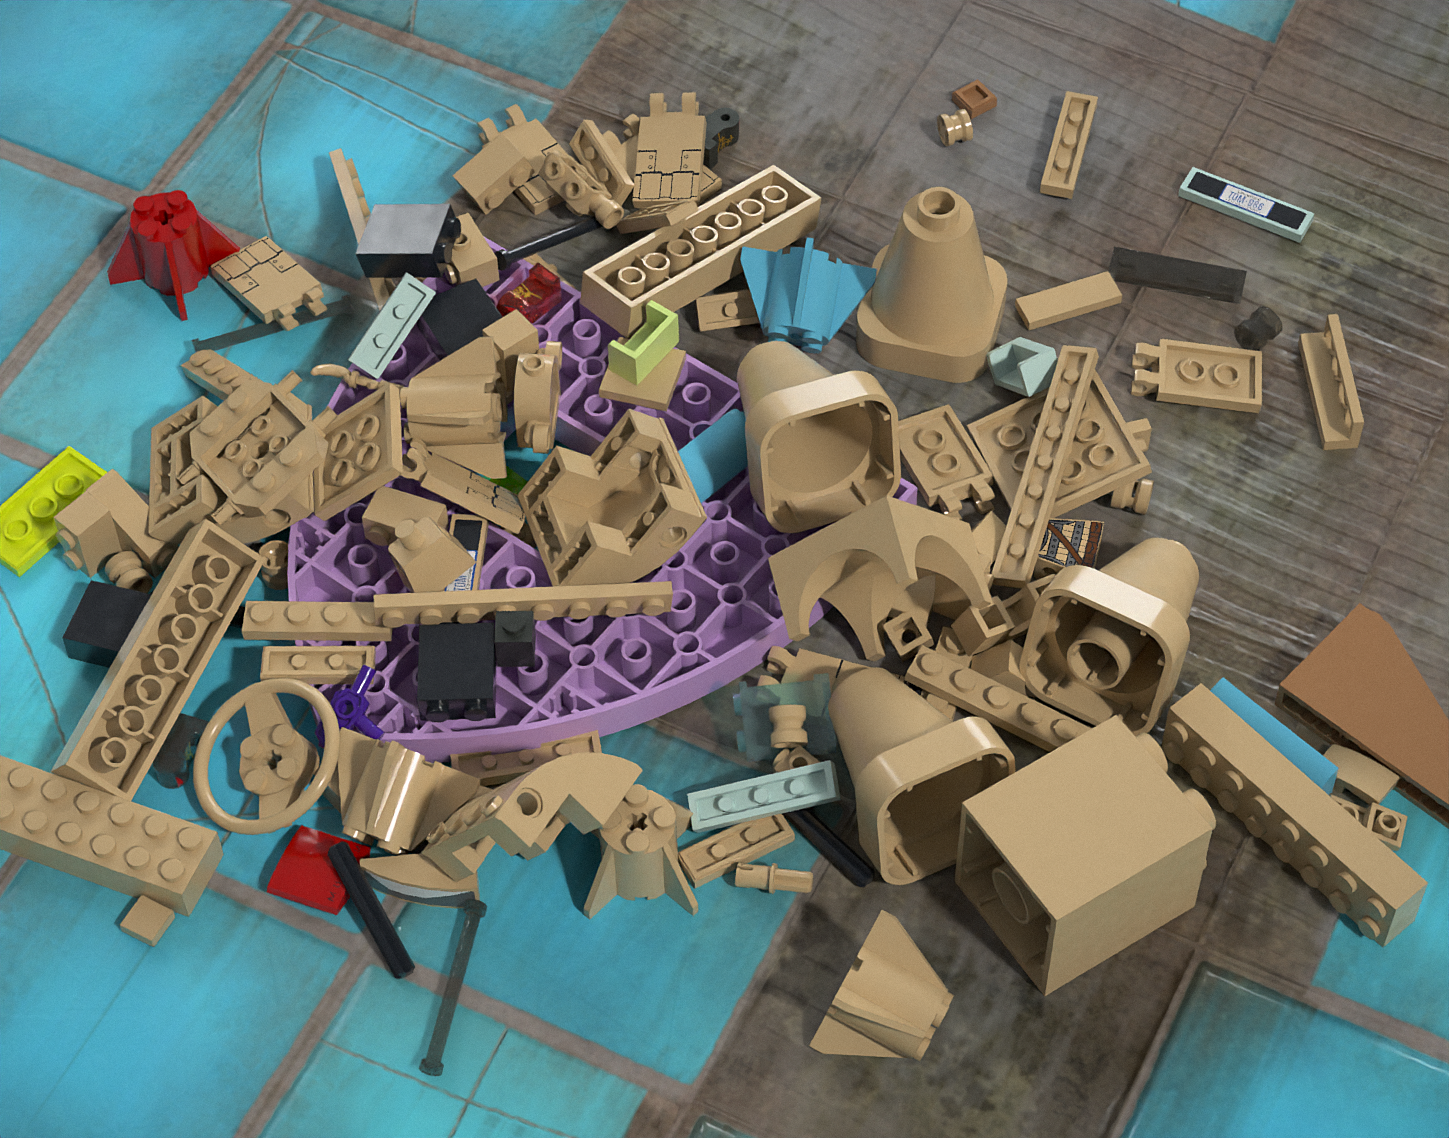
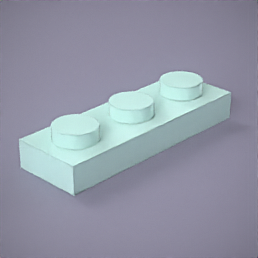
M405 273L348 360L378 379L436 292L410 274Z

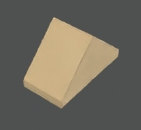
M1006 641L972 657V670L1025 696L1037 697L1025 685L1027 682L1020 674L1019 664L1023 648L1014 641Z

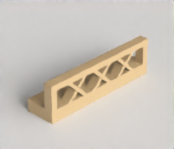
M1338 314L1327 315L1324 332L1300 334L1298 340L1323 450L1358 448L1364 419Z

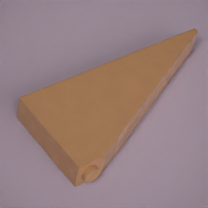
M1359 603L1279 684L1274 705L1330 745L1336 744L1356 751L1398 775L1400 778L1393 790L1449 829V720L1391 625L1380 614L1370 611Z

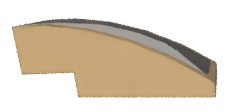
M423 853L360 859V867L372 889L406 902L432 907L481 908L477 871L473 875L455 882L431 858Z

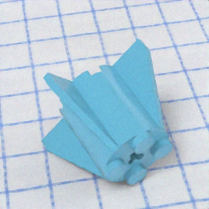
M807 237L805 248L791 247L790 254H783V248L773 252L742 247L740 262L762 332L769 337L768 342L784 341L792 345L802 346L801 349L808 353H821L822 346L827 345L875 284L877 269L845 264L839 258H837L835 264L828 260L829 253L813 249L814 238Z

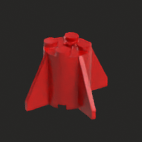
M174 190L172 192L138 197L133 203L134 209L130 215V222L107 271L110 285L144 279L147 286L151 289V286L156 289H160V293L163 295H176L181 321L188 320L184 294L198 288V282L202 280L203 276L206 279L211 265L235 252H240V247L195 208L194 203L188 199L184 191Z

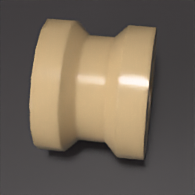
M965 109L957 110L954 115L950 116L947 114L938 115V132L945 146L954 145L957 140H962L963 142L972 140L973 128L970 117Z

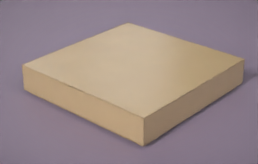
M619 337L617 342L624 346L629 339ZM673 348L637 386L610 371L608 365L599 388V397L667 412L686 361V351Z

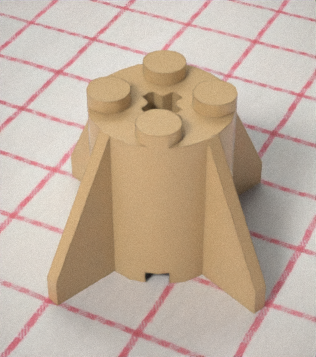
M493 336L478 337L411 378L409 386L401 388L400 402L402 408L407 409L408 422L404 424V439L407 444H410L412 438H419L426 444L428 451L488 478L498 479L507 477L503 442L506 432H500L501 422H508L507 404L514 399V391L506 392L504 382H496V379L501 375L496 371Z
M341 727L340 749L337 762L342 825L344 826L342 833L372 846L375 839L378 841L377 847L393 855H408L409 852L412 853L426 840L427 835L440 822L445 823L452 814L462 808L477 794L482 780L447 767L437 761L434 764L427 762L424 755L411 751L396 741L392 740L391 743L385 741L383 743L379 739H373Z
M632 785L606 823L591 831L600 839L601 863L584 905V916L590 920L616 895L626 900L635 901V897H647V900H651L664 893L694 916L698 912V902L678 864L677 839L692 826L691 816L694 813L652 790H647L643 785Z
M881 910L812 1039L810 1047L823 1054L914 1058L918 1061L922 1059L936 1028L930 1025L939 1027L954 995L948 992V988L943 984L895 916Z

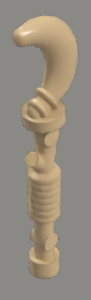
M336 364L317 365L310 372L313 376L325 375L341 378L349 384L350 388H356L357 385L368 389L378 390L389 383L384 380L379 382L366 376H360L359 371L351 372L347 368ZM390 382L394 386L398 387L400 391L401 388L404 387L403 385Z

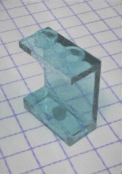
M829 673L814 674L813 681L747 687V682H739L740 693L733 694L735 716H743L744 730L736 731L739 753L746 752L747 762L774 760L784 749H789L791 752L795 749L771 747L770 734L774 731V725L769 719V708L780 705L806 706V720L801 728L807 732L808 745L803 746L812 756L836 753L835 730L828 710L831 698Z

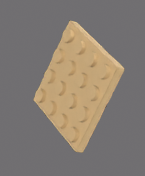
M1094 370L1050 518L1060 516L1152 473L1148 460L1096 370ZM1050 387L967 425L972 439L992 472L993 478L1010 510L1016 497Z

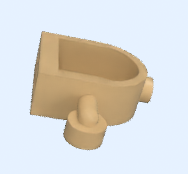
M547 341L546 348H540L536 354L520 353L518 357L514 387L518 447L533 448V453L548 454L549 449H553L561 396L559 370L562 364V342Z

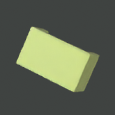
M652 300L646 305L647 322L624 346L615 340L608 344L609 370L636 386L679 342L678 315Z

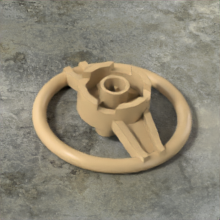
M273 678L257 682L228 699L207 724L199 740L194 758V788L198 801L208 817L220 827L244 835L270 834L283 827L292 826V822L305 814L320 798L329 784L337 764L340 749V730L331 704L313 686L290 678ZM276 693H289L300 696L317 710L323 723L325 735L324 753L320 767V757L316 746L292 727ZM244 706L246 707L251 736L244 739L240 745L242 756L240 758L239 773L245 788L259 797V819L255 820L240 819L224 811L215 801L208 780L209 759L214 743L229 719ZM313 774L316 775V776L314 777L312 783L309 785V787H308L307 790L305 791L304 788H305V787L308 785V783L310 782V780H311V778H312V775H313Z

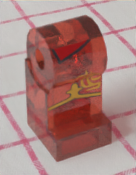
M538 262L529 269V277L514 290L507 291L500 298L496 308L502 317L517 309L530 323H534L562 301L560 278Z

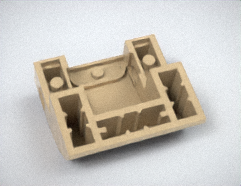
M289 392L287 394L290 398L288 402L308 422L312 420V406L305 404ZM201 396L151 428L149 535L166 542L181 544L189 529L204 519L209 520L243 544L274 535L314 512L313 471L268 514L249 518L245 513L240 515L236 512L221 527L211 514L227 501L228 496L210 476L206 478L203 474L186 485H183L177 479L194 460L191 457L189 433L218 407L204 396ZM266 409L260 416H266L271 409ZM250 424L233 441L240 440L248 431L251 430L252 424ZM226 448L216 456L218 459L225 454ZM269 449L264 450L258 459L263 458Z
M631 409L627 410L591 456L556 446L517 495L553 586L620 584L636 581L657 569L675 555L707 519L664 419L660 417L655 418Z
M580 752L558 757L468 802L452 814L445 823L440 822L430 831L426 837L429 844L422 853L431 858L455 882L473 875L495 843L510 856L520 853L528 861L545 853L566 824L572 823L583 834L603 826L643 770L634 762L604 753Z

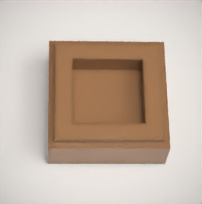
M978 79L952 93V101L960 109H965L970 119L997 106V97Z

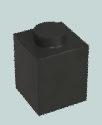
M496 611L494 643L498 667H535L536 631L533 611Z

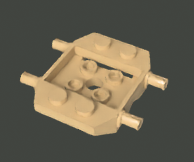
M293 370L278 384L275 383L274 385L267 382L246 380L189 433L191 457L194 460L177 479L183 485H186L203 474L206 478L210 476L228 496L227 501L211 514L221 527L236 512L240 515L245 513L249 518L268 514L325 460L329 443L324 439L326 435L323 430L338 418V415L327 405L316 418L308 422L288 402L290 398L287 394L303 381ZM266 409H271L266 416H260ZM250 424H252L251 430L248 431L240 440L233 441ZM226 448L225 454L218 459L216 456ZM269 449L263 458L258 459L264 450Z

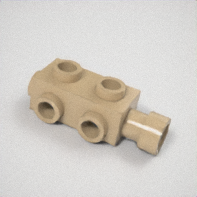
M554 150L546 156L544 165L538 174L547 182L545 186L555 195L561 196L568 202L566 207L578 216H583V214L595 216L596 220L606 229L616 226L621 221L624 209L615 200H609L612 195L604 185L599 184L587 172L585 166L579 164L571 156L560 153L558 150Z

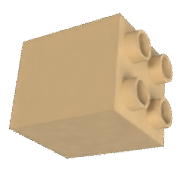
M1117 715L962 803L955 882L1044 996L1193 908L1196 903L1202 872L1207 866L1206 855L1212 831L1216 827L1215 816L1210 805L1195 789H1188L1182 793L1166 774L1168 770L1167 760L1156 740L1144 732L1134 736Z

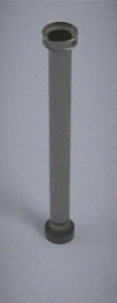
M347 294L341 296V300L325 304L327 310L317 316H314L309 309L294 313L292 316L301 326L342 313L351 315L354 314L350 297ZM273 320L268 324L263 322L202 341L196 338L191 340L195 353L209 349L216 351L281 332L284 329L276 320Z
M469 899L464 904L463 911L466 915L426 1058L421 1059L419 1070L426 1075L440 1076L443 1072L444 1064L441 1060L480 919L486 915L488 908L484 902Z

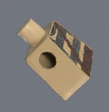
M1049 518L1035 564L1034 577L1039 580L1052 574L1056 576L1059 571L1072 565H1082L1095 569L1104 522Z

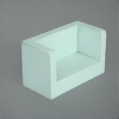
M1018 337L986 354L995 385L1028 397L1050 387L1058 362L1054 348L1022 337Z

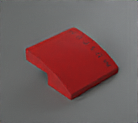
M301 825L282 854L268 883L267 893L338 915L350 898V895L328 857L329 848L342 841L348 843L360 865V859L370 858L371 847Z

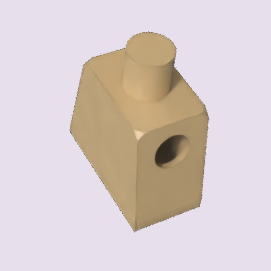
M424 517L416 524L409 519L400 522L395 529V535L398 539L390 544L388 552L403 584L411 593L441 592L476 563L462 544L430 517Z

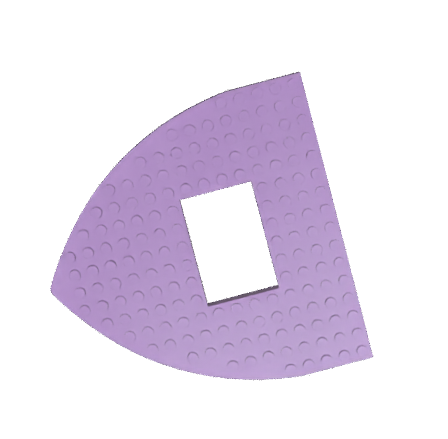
M485 238L493 252H496L501 249L506 250L505 248ZM524 259L512 263L509 269L504 271L498 270L499 281L483 287L502 317L511 313L503 305L520 309L519 312L538 330L539 349L546 348L547 341L562 342V364L559 370L561 396L555 439L576 452L591 456L628 409L655 418H663L677 451L733 409H737L740 412L744 411L738 383L686 354V361L667 412L599 397V388L609 365L608 344L612 340L617 342L619 337H626L580 304L581 292ZM445 272L442 278H426L422 282L435 291V295L456 286L455 283H449ZM523 283L532 293L542 297V299L530 295L531 298H524L525 294L522 295V293H527V290L521 284ZM519 286H520L521 288H523V289H521L522 291H521L520 294H519L520 291H519V289L517 288V287H519ZM516 290H518V295H522L519 296L520 298H518V296L514 294V292L517 293ZM416 322L378 379L354 363L351 364L348 370L351 372L359 371L360 376H366L380 382L384 380L408 387L411 378L440 360L420 332ZM342 379L328 406L339 415L377 390L368 389L357 385L356 388H350L349 384ZM514 399L507 404L508 422H501L500 432H506L504 441L516 430ZM400 402L403 457L404 454H407L409 448L413 447L407 444L404 439V424L408 422L407 409H403ZM461 466V467H463V468H465V469H467V470H469V471H471V472H474L473 470H470V469H468V468H466V467H464V466ZM747 466L701 503L707 519L685 545L660 567L644 577L631 582L672 581L673 597L671 612H663L656 616L638 613L626 614L622 617L595 615L584 619H574L571 617H553L546 621L534 619L536 631L535 667H498L496 661V718L481 721H470L468 719L446 720L439 723L420 720L417 703L419 625L423 624H404L393 628L391 641L295 640L296 646H375L376 673L374 675V684H370L364 694L370 703L365 715L385 732L381 738L383 743L385 741L390 743L392 740L396 741L405 748L424 755L425 761L430 763L435 761L439 763L451 762L450 754L491 751V755L518 752L524 749L531 750L541 748V743L565 739L598 730L599 737L639 725L687 705L723 687L767 660L772 646L784 648L793 640L789 639L768 557L833 523L797 533H784L774 529L751 494ZM400 475L383 485L445 504L449 522L447 532L450 530L452 514L478 515L420 486L421 482L412 478H405ZM901 478L893 498L916 505L918 487ZM377 490L326 521L315 516L313 512L308 517L291 525L287 570L289 601L374 602V595L411 593L403 584L388 552L389 546H379L365 539L362 516ZM489 521L479 590L553 587L540 552ZM819 598L811 611L809 628L834 606L828 601ZM487 620V621H478V622H476V623H494V626H495V620ZM353 684L309 685L319 690L330 703L336 691L343 690L346 687L350 689ZM309 703L317 727L321 718L317 710ZM356 727L352 729L354 732L365 735Z

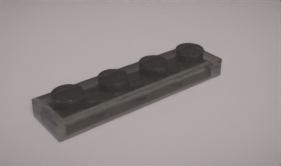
M1115 246L1108 271L1116 282L1240 304L1247 273L1245 270Z

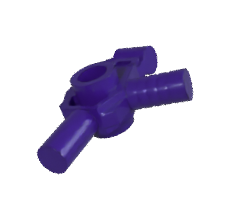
M364 664L351 688L346 687L343 690L336 691L330 704L336 714L339 730H341V727L349 730L356 727L365 736L381 740L385 732L365 715L370 703L364 694L376 671ZM320 720L314 734L319 740L318 746L324 749L325 735L323 723Z

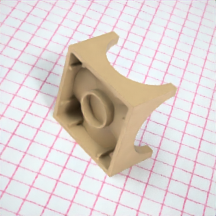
M887 495L768 557L790 640L800 641L810 636V614L817 600L822 598L843 614L855 631L866 659L874 662L886 656L883 624L886 623L892 605L901 592L909 585L917 582L918 579L930 575H943L961 587L968 596L972 607L982 609L992 604L970 524Z

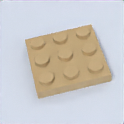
M390 382L340 413L338 418L323 430L326 435L324 439L329 445L325 460L314 469V515L326 521L403 474L400 389Z

